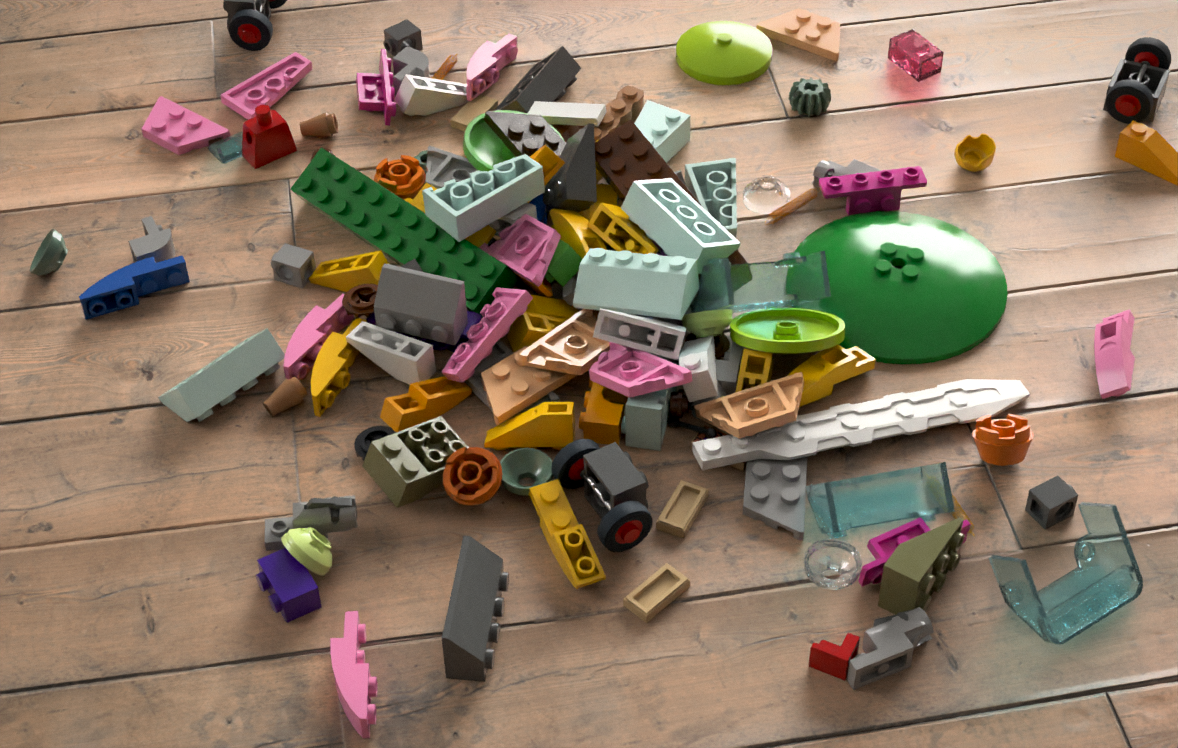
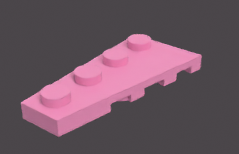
M294 52L221 94V102L247 120L256 117L255 108L257 106L268 105L272 107L312 70V62Z
M495 288L492 293L495 297L491 305H484L480 312L483 318L479 323L471 325L466 333L469 338L468 341L457 347L442 370L443 375L448 380L464 382L474 374L475 368L480 361L490 355L495 343L509 332L510 325L527 310V305L533 299L527 290Z

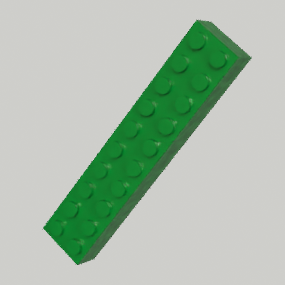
M322 147L290 189L304 202L376 250H381L385 256L400 266L416 259L420 268L425 273L464 281L468 311L480 314L485 304L491 305L495 297L492 293L496 287L512 289L520 279L505 264L466 239L458 242L428 218L425 213Z

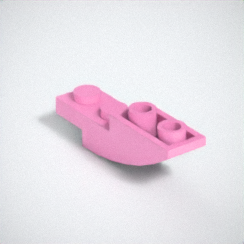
M508 34L496 44L486 41L474 53L467 67L466 96L468 101H472L495 84L499 79V70L516 58L518 54L517 36Z
M345 294L339 296L326 309L316 305L298 325L288 343L284 357L285 378L290 380L296 377L299 381L304 379L307 373L313 369L317 355L332 331L338 333L354 319V314L347 315L345 308H343L342 300Z
M1130 310L1103 318V323L1097 324L1095 327V366L1102 399L1111 396H1121L1130 391L1135 357L1130 350L1135 318Z
M358 611L345 612L344 638H330V653L340 703L352 726L365 739L370 738V725L376 724V705L371 704V697H377V677H371L369 663H365V651L360 650L361 644H366V624H360Z

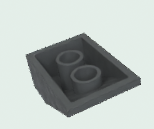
M590 123L566 142L560 155L565 164L548 181L543 193L546 213H549L551 209L570 210L578 213L597 202L594 124Z

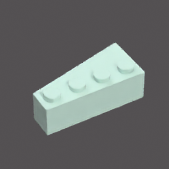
M647 100L634 124L666 163L690 141L691 115Z
M524 154L493 165L494 169L491 171L480 172L478 170L470 173V178L459 182L452 179L444 182V187L433 191L432 187L424 189L422 194L425 215L460 242L544 193L543 166Z
M736 158L686 164L685 184L687 189L701 206L736 238Z
M653 354L657 357H660L669 362L679 365V357L678 360H674L671 358ZM677 386L631 398L628 397L625 405V416H623L621 433L626 434V446L661 451L667 420L670 416L671 392H676Z

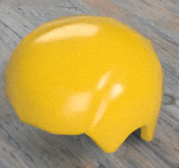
M982 133L979 137L967 135L955 148L954 156L958 165L972 172L982 171L989 167L996 152L994 139L985 133Z

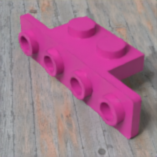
M381 49L379 74L357 73L358 109L369 112L383 111L385 125L390 126L391 117L396 116L395 89L392 87L391 58H387L386 49Z
M915 166L820 178L819 186L825 199L847 196L846 212L850 216L866 212L899 210L902 190L926 187L927 179L922 168Z
M921 517L868 541L867 548L876 560L862 567L858 579L862 587L870 583L878 584L882 581L884 564L899 544L930 531ZM967 519L963 521L961 533L965 534L963 543L967 539L966 536L971 526Z

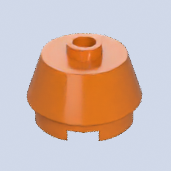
M401 155V159L389 162L388 158L382 160L377 165L374 176L375 182L403 200L406 198L414 199L424 186L426 180V173L420 167L419 160L407 155Z
M1007 414V419L991 420V415L980 417L976 420V429L973 431L972 436L980 458L983 461L998 466L1018 464L1025 459L1034 434L1030 430L1026 418Z
M463 447L455 451L447 459L443 472V486L451 499L463 505H479L488 502L494 497L502 481V467L493 453L479 447Z

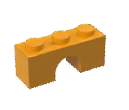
M589 378L591 391H586L584 408H586V412L581 411L579 429H583L584 439H591L596 443L608 445L616 442L619 446L623 404L617 403L626 404L628 397L593 382Z

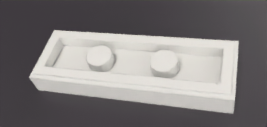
M535 101L528 114L541 115L549 124L586 126L590 123L594 124V126H599L607 110L605 104Z

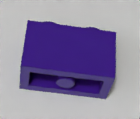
M286 548L257 560L260 573L256 574V579L259 587L263 592L268 590L270 594L268 598L275 613L281 612L286 623L322 608L318 586L307 568L296 560Z

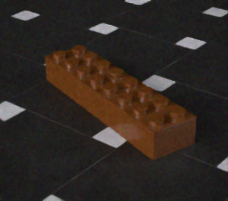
M632 120L627 121L595 142L596 169L617 193L622 202H624L633 181L672 178L701 206ZM735 250L709 273L698 274L700 288L696 296L707 309L752 279L748 263L738 250Z

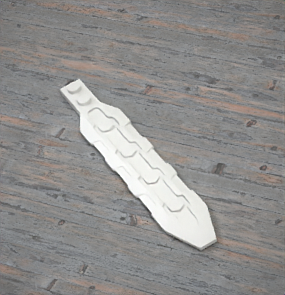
M965 379L937 385L936 388L907 394L901 392L886 395L882 399L858 404L847 403L832 406L828 410L797 415L796 421L740 439L733 435H726L692 443V452L702 470L755 459L792 460L816 455L817 452L829 449L869 444L873 440L896 435L926 432L927 429L944 425L970 423L986 415H991L992 418L1029 398L1030 393L1020 380Z

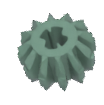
M801 78L800 82H794L789 92L792 110L798 111L799 115L808 114V116L811 114L819 116L820 112H826L831 102V90L828 88V83H822L821 79L813 80L812 78L807 80Z

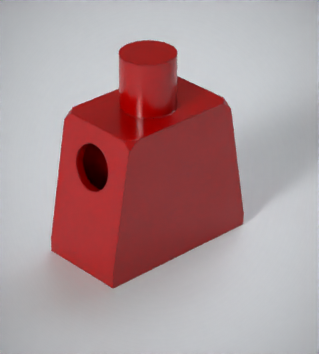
M268 105L257 106L255 108L256 117L243 123L242 155L254 169L297 151L288 123L276 110H271Z

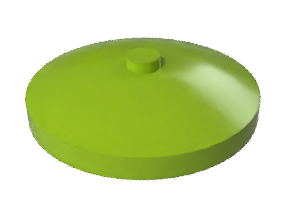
M711 21L696 25L681 35L676 45V60L679 67L687 75L698 81L714 85H737L752 81L767 71L772 61V45L764 33L750 25L734 21Z
M760 309L746 312L733 318L730 323V338L738 345L763 352L777 354L809 353L840 344L845 338V323L835 315L811 309Z

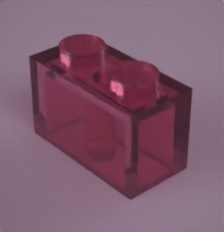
M914 29L890 38L888 59L916 81L920 82L941 73L944 52Z

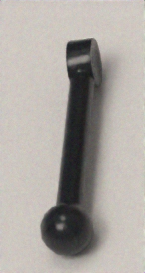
M672 416L667 420L670 428L682 427L705 434L709 439L717 436L716 429H706L679 421L677 416Z

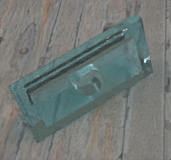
M243 131L208 146L209 151L222 164L242 157Z

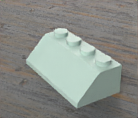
M672 178L633 181L621 206V209L629 216V219L644 230L646 236L655 241L667 256H683L696 259L698 274L709 273L737 250L741 244Z
M590 248L579 265L573 306L574 308L600 311L601 308L626 314L681 320L700 288L697 260L683 256L672 257L655 253L642 254L626 250L612 251L603 248Z
M267 328L245 339L158 398L186 422L195 418L200 422L214 413L211 408L216 404L220 403L221 406H224L235 399L234 392L241 387L246 391L258 383L256 377L262 373L268 376L279 369L280 365L278 362L284 359L285 354Z

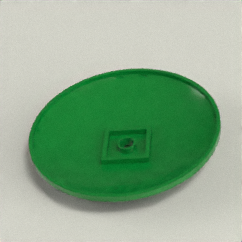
M866 212L846 216L827 223L815 230L799 244L790 259L787 269V295L792 308L817 310L839 317L845 323V338L839 344L845 349L857 346L874 357L876 362L888 364L932 363L961 355L973 349L988 338L997 328L1003 317L1008 295L1005 274L999 262L979 240L945 221L908 212ZM893 266H901V267H903V268H902V269H898V268H895V267H893Z

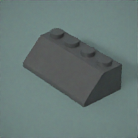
M563 46L534 64L494 111L512 110L528 113L535 101L553 102L559 100L566 93L564 88H568L577 80L575 75L581 70V67Z
M463 536L442 634V646L446 678L485 682L487 669H493L495 650L491 648L492 643H498L500 624L496 622L497 617H503L505 601L501 595L502 591H508L509 573L504 572L503 559L470 536Z

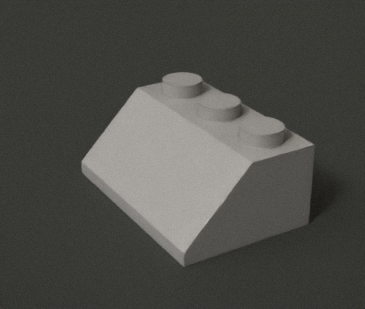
M384 263L374 303L376 326L456 345L468 324L464 281Z

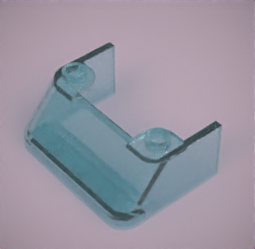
M825 251L801 257L799 252L783 254V259L778 261L731 265L729 258L709 259L708 265L702 267L699 282L700 288L695 301V311L732 309L733 313H743L760 309L791 308L830 297L831 292Z
M946 462L805 486L807 498L821 534H828L829 539L847 536L846 530L919 517L924 522L936 520L935 514L955 512Z
M1090 502L1078 504L1088 531L1086 535L1078 539L1074 547V557L1078 567L1038 592L1026 559L998 555L989 557L1006 605L1045 642L1058 645L1064 644L1133 601L1141 594L1143 578L1119 511L1114 504Z

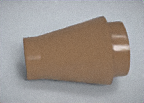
M326 112L300 122L302 136L332 137L333 134L338 133L336 115Z
M296 377L290 380L286 378L273 394L263 402V406L273 417L279 412L304 402L303 398L308 394Z

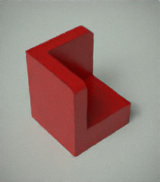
M847 633L841 646L826 640H821L819 644L813 643L810 648L809 667L845 681L848 675L849 660L858 655L860 637Z

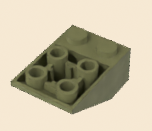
M440 416L372 441L362 466L395 506L399 508L421 499L442 484L447 459L458 449L469 447Z
M957 518L898 545L883 567L878 601L879 607L895 615L899 612L919 607L926 612L932 599L931 595L934 591L940 592L946 581V574L948 571L953 572L960 561L961 555L957 552L965 537V534L961 533L963 519Z

